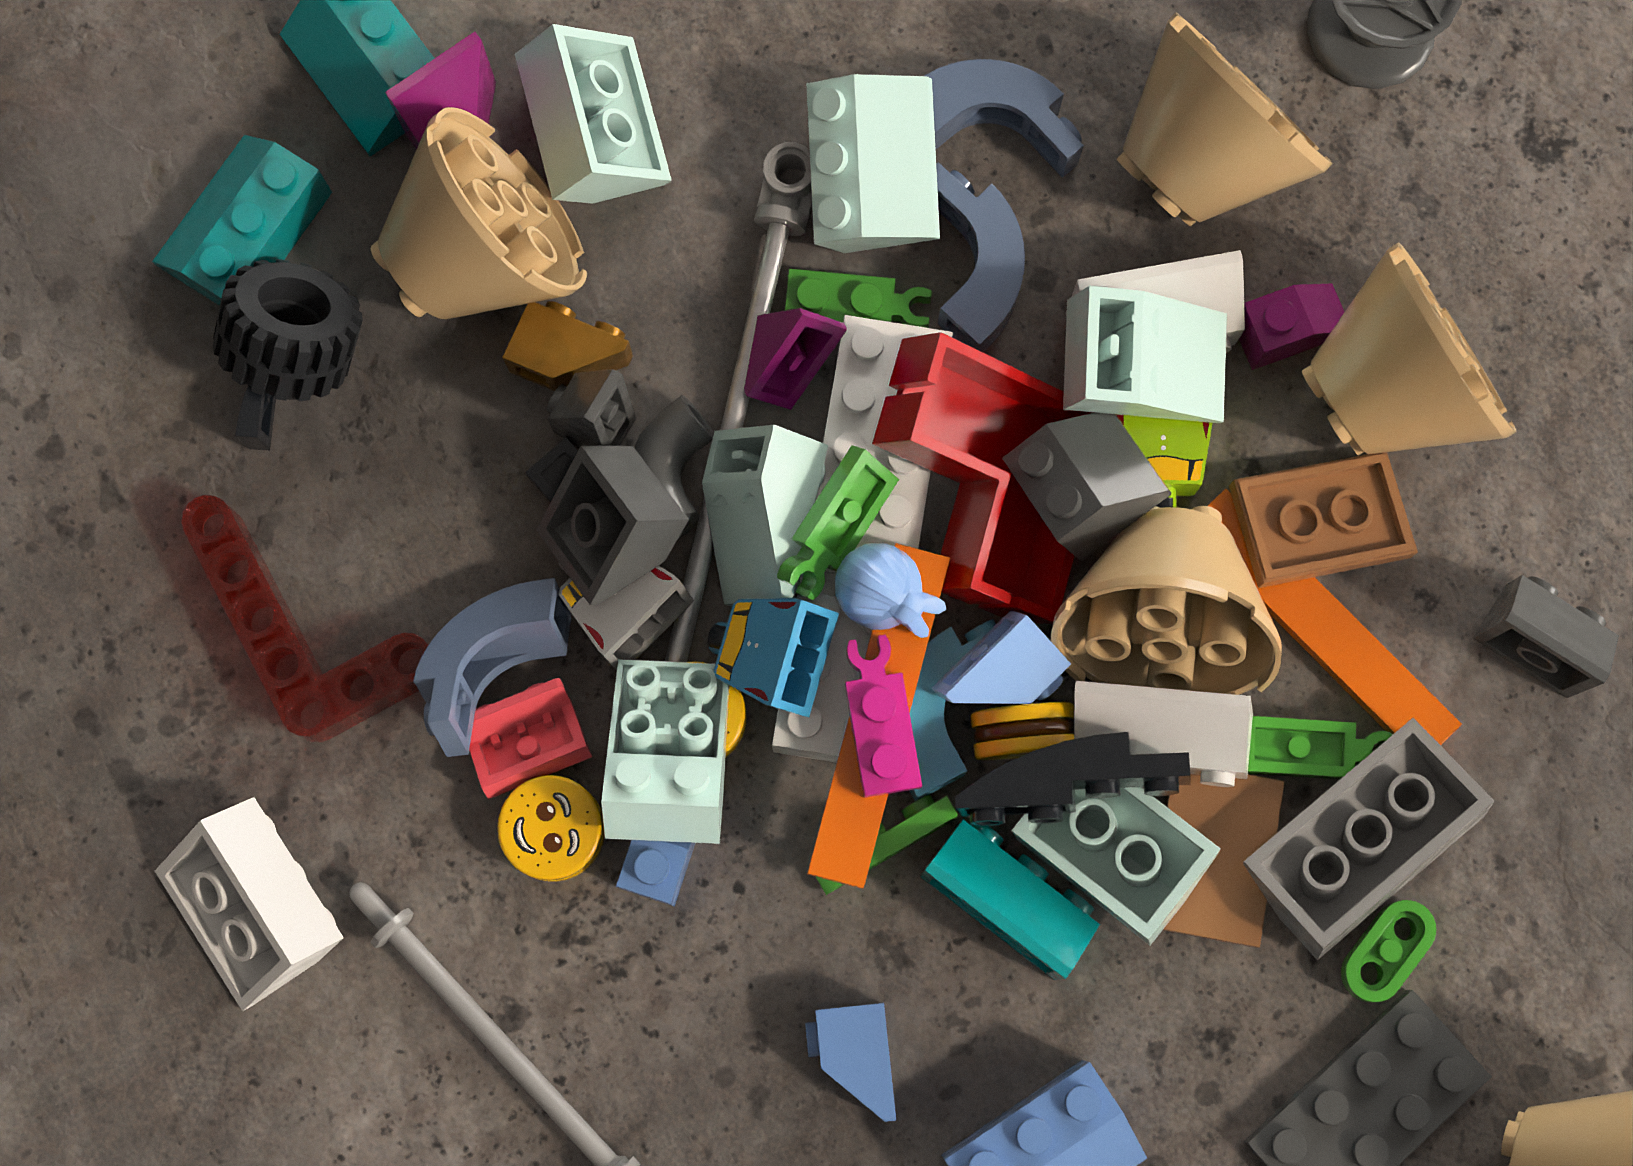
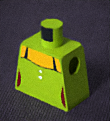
M1116 414L1172 493L1156 506L1159 508L1176 507V496L1195 495L1202 486L1213 423Z

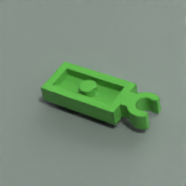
M789 269L785 310L801 308L844 323L845 315L887 322L897 321L906 325L928 328L929 317L915 316L909 308L914 303L930 304L932 291L924 287H913L904 294L894 293L895 278Z
M851 445L791 538L802 548L796 556L787 558L781 564L777 578L794 586L803 573V580L795 593L811 601L817 598L824 587V572L826 569L837 572L844 558L851 551L855 550L899 479L866 449Z
M1253 716L1248 774L1340 780L1355 767V764L1358 765L1372 753L1376 743H1384L1393 734L1387 731H1377L1363 739H1356V722Z
M930 794L924 796L904 808L901 812L906 820L888 831L881 822L869 870L954 821L958 814L948 797L945 796L939 801L934 802ZM816 877L826 895L845 885Z

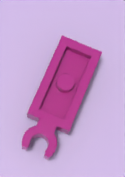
M886 635L878 636L877 646L879 655L873 660H865L858 654L856 639L849 640L846 649V656L850 666L859 672L860 675L859 680L846 681L844 685L864 798L922 788L903 673L889 675L885 673L884 667L891 654L890 642Z

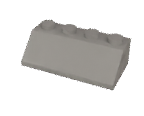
M1412 718L1249 856L1243 864L1278 918L1316 960H1319L1484 818L1494 800Z

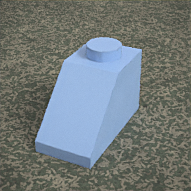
M1010 610L931 689L939 697L951 703L1031 704L1036 699L1039 701L1043 700L1056 691L1063 681L1061 674L1071 663L1027 615Z

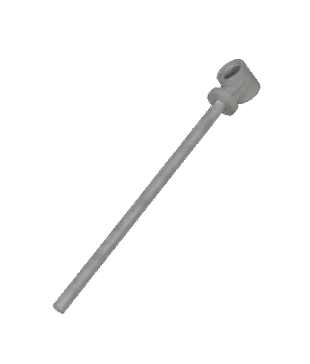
M784 142L776 145L767 153L763 162L764 179L754 222L768 232L720 430L743 428L750 399L745 394L744 386L757 316L768 314L771 311L788 236H801L806 233L812 208L810 150L797 142ZM788 169H799L805 173L804 177L795 184H785L778 180L780 175ZM705 497L683 586L694 602L674 621L665 662H687L714 550Z

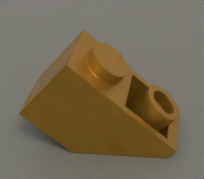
M547 301L545 306L536 302L527 304L502 358L510 373L555 391L560 384L568 386L575 373L614 369L616 371L629 366L633 354L629 341L624 339L625 333L620 329L601 321H596L594 326L575 319L576 313L568 307L554 301Z

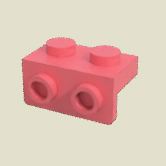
M560 678L534 684L523 692L493 704L482 705L475 710L469 750L481 788L488 799L513 790L532 778L550 775L592 757L575 707Z

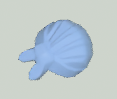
M886 543L864 544L851 551L837 569L835 576V596L841 609L851 620L872 630H883L902 624L918 637L924 638L928 637L929 628L921 617L922 612L940 614L946 610L943 600L922 591L921 575L916 563L907 553L895 546Z

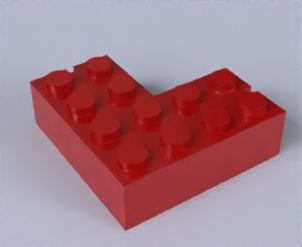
M942 332L902 339L889 386L896 389L897 393L896 395L885 397L872 444L960 483L940 553L942 556L950 557L941 593L968 604H979L978 608L1002 618L1012 610L1027 615L1034 623L1053 624L1055 614L1062 605L1074 555L1057 542L1002 457L1045 424L1095 412L1063 410L1064 391Z

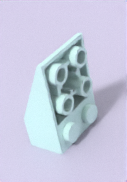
M1088 286L1067 300L1063 410L1211 423L1224 422L1227 313L1145 291Z
M776 425L714 431L702 486L725 605L732 606L738 599L793 598L800 584V577L793 586L780 581L777 578V573L781 564L787 558L796 556L802 548L791 538L815 503L818 488L821 486L825 476L824 461L828 445Z
M618 659L601 800L605 839L720 844L729 684L716 678L714 673L715 664Z

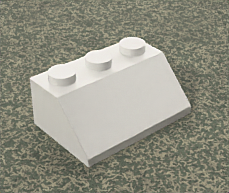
M1241 250L1078 279L1072 296L1088 286L1138 290L1227 313L1226 353L1232 349L1231 346L1236 344L1245 330L1244 278Z
M1076 681L1074 739L1099 734L1129 732L1131 755L1189 752L1190 774L1201 775V784L1234 787L1235 778L1247 779L1253 719L1251 696Z
M254 797L200 820L155 870L158 878L242 1012L316 964L344 938L336 926L333 915L323 906L308 883L303 868L294 861L278 836L273 821L264 814Z

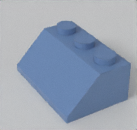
M1081 1060L941 1154L948 1166H1137L1147 1159L1123 1111L1092 1064Z

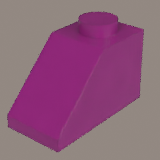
M1332 283L1292 285L1245 302V330L1239 340L1251 369L1255 370L1322 345L1344 314V309Z

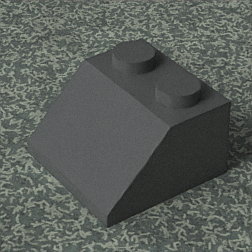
M1095 412L1045 424L1002 457L1057 542L1080 561H1083L1172 494L1116 414Z
M580 446L536 531L589 605H599L665 562L689 519L633 446Z
M1521 575L1505 585L1473 639L1566 698L1604 684L1611 673L1619 635L1606 628L1605 619L1596 612L1581 606L1575 608L1557 597L1558 591L1550 583L1538 577L1530 576L1527 578Z

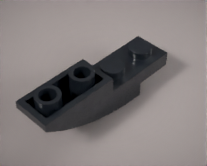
M1129 732L1099 734L1063 741L1025 754L979 778L955 797V808L961 817L970 816V824L1000 825L1005 823V815L1028 814V822L1056 823L1063 821V813L1076 812L1075 790L1085 789V796L1089 798L1117 797L1121 795L1120 788L1144 787V794L1150 796L1174 795L1179 793V785H1191L1189 752L1131 755Z

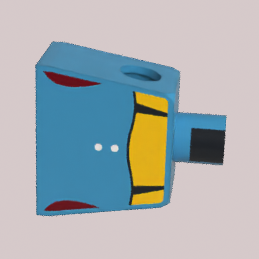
M797 598L738 599L732 605L728 622L714 624L708 634V647L712 653L718 655L714 667L716 678L765 705L810 717L839 613Z

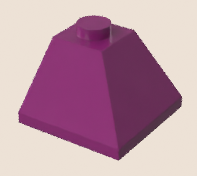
M474 31L385 93L404 133L417 149L428 122L444 108L454 107L465 110L489 124L496 80L482 40Z

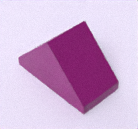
M801 308L758 315L744 386L746 396L791 410L847 331L845 324Z

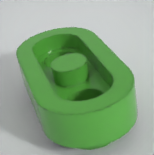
M1412 900L1396 901L1383 907L1344 958L1341 967V978L1346 990L1353 997L1364 1002H1382L1394 996L1435 940L1436 923L1431 912L1424 905ZM1400 918L1406 920L1411 928L1410 935L1405 940L1398 938L1394 932V925ZM1366 963L1373 964L1378 973L1376 981L1370 985L1362 980L1360 974L1362 966Z

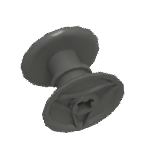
M1314 0L1308 12L1307 35L1314 56L1331 75L1355 87L1382 89L1404 83L1423 68L1434 48L1435 37L1451 25L1462 5V0Z

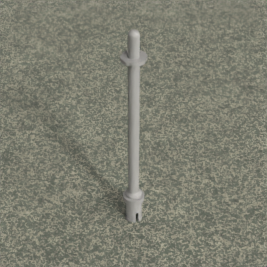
M359 882L351 887L349 891L351 901L379 930L370 943L375 948H379L390 942L594 1166L641 1165L634 1156L629 1160L626 1156L615 1154L406 927L414 914L409 908L395 915L369 885Z

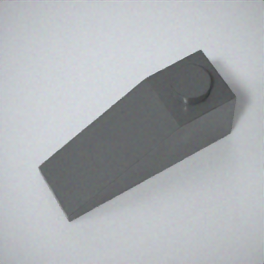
M614 369L575 373L568 386L565 384L558 386L547 406V412L550 413L548 421L553 432L563 438L567 437L570 442L579 447L620 446L636 420L623 374Z

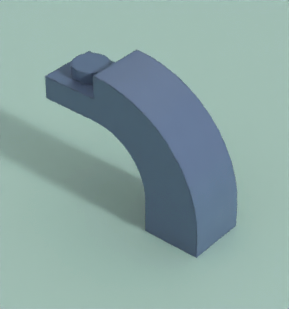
M974 59L948 64L924 75L932 79L935 150L954 134L966 127L982 123H993L1009 127L1021 134L1062 178L1078 165L1084 147L1081 143V135L1071 121L1065 117L1060 119L1057 117L1064 93L1038 73L1006 61Z
M937 162L939 213L965 237L971 247L975 265L968 281L940 308L938 325L945 331L953 332L952 338L984 352L1001 334L1013 313L1024 274L1025 251L1023 237L1012 208L992 183L978 197H975L973 195L975 193L973 186L961 173L956 170L949 172Z
M555 578L520 583L479 599L453 617L427 646L417 666L413 681L426 702L424 707L426 730L429 735L436 737L447 757L469 754L476 706L482 692L493 679L505 670L523 662L566 656L572 614L558 595L560 588Z

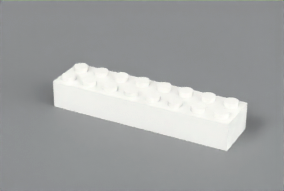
M845 315L844 324L847 331L840 340L823 441L824 444L828 445L824 461L825 476L821 486L818 488L816 500L851 445L864 448L892 472L899 481L855 549L868 543H886L892 546L898 543L918 549L931 470L873 445L872 442L885 397L893 396L897 393V390L890 387L889 383L901 340L938 332L952 337L953 332ZM827 568L824 572V587L817 598L811 601L797 595V599L839 613L810 717L778 709L772 747L774 753L837 763L849 718L844 684L846 681L859 680L860 677L859 672L854 670L847 660V645L849 640L856 639L858 654L864 659L872 629L854 622L841 609L835 596V576L837 572ZM803 573L801 574V577H800V584H801V582H802V580H803Z

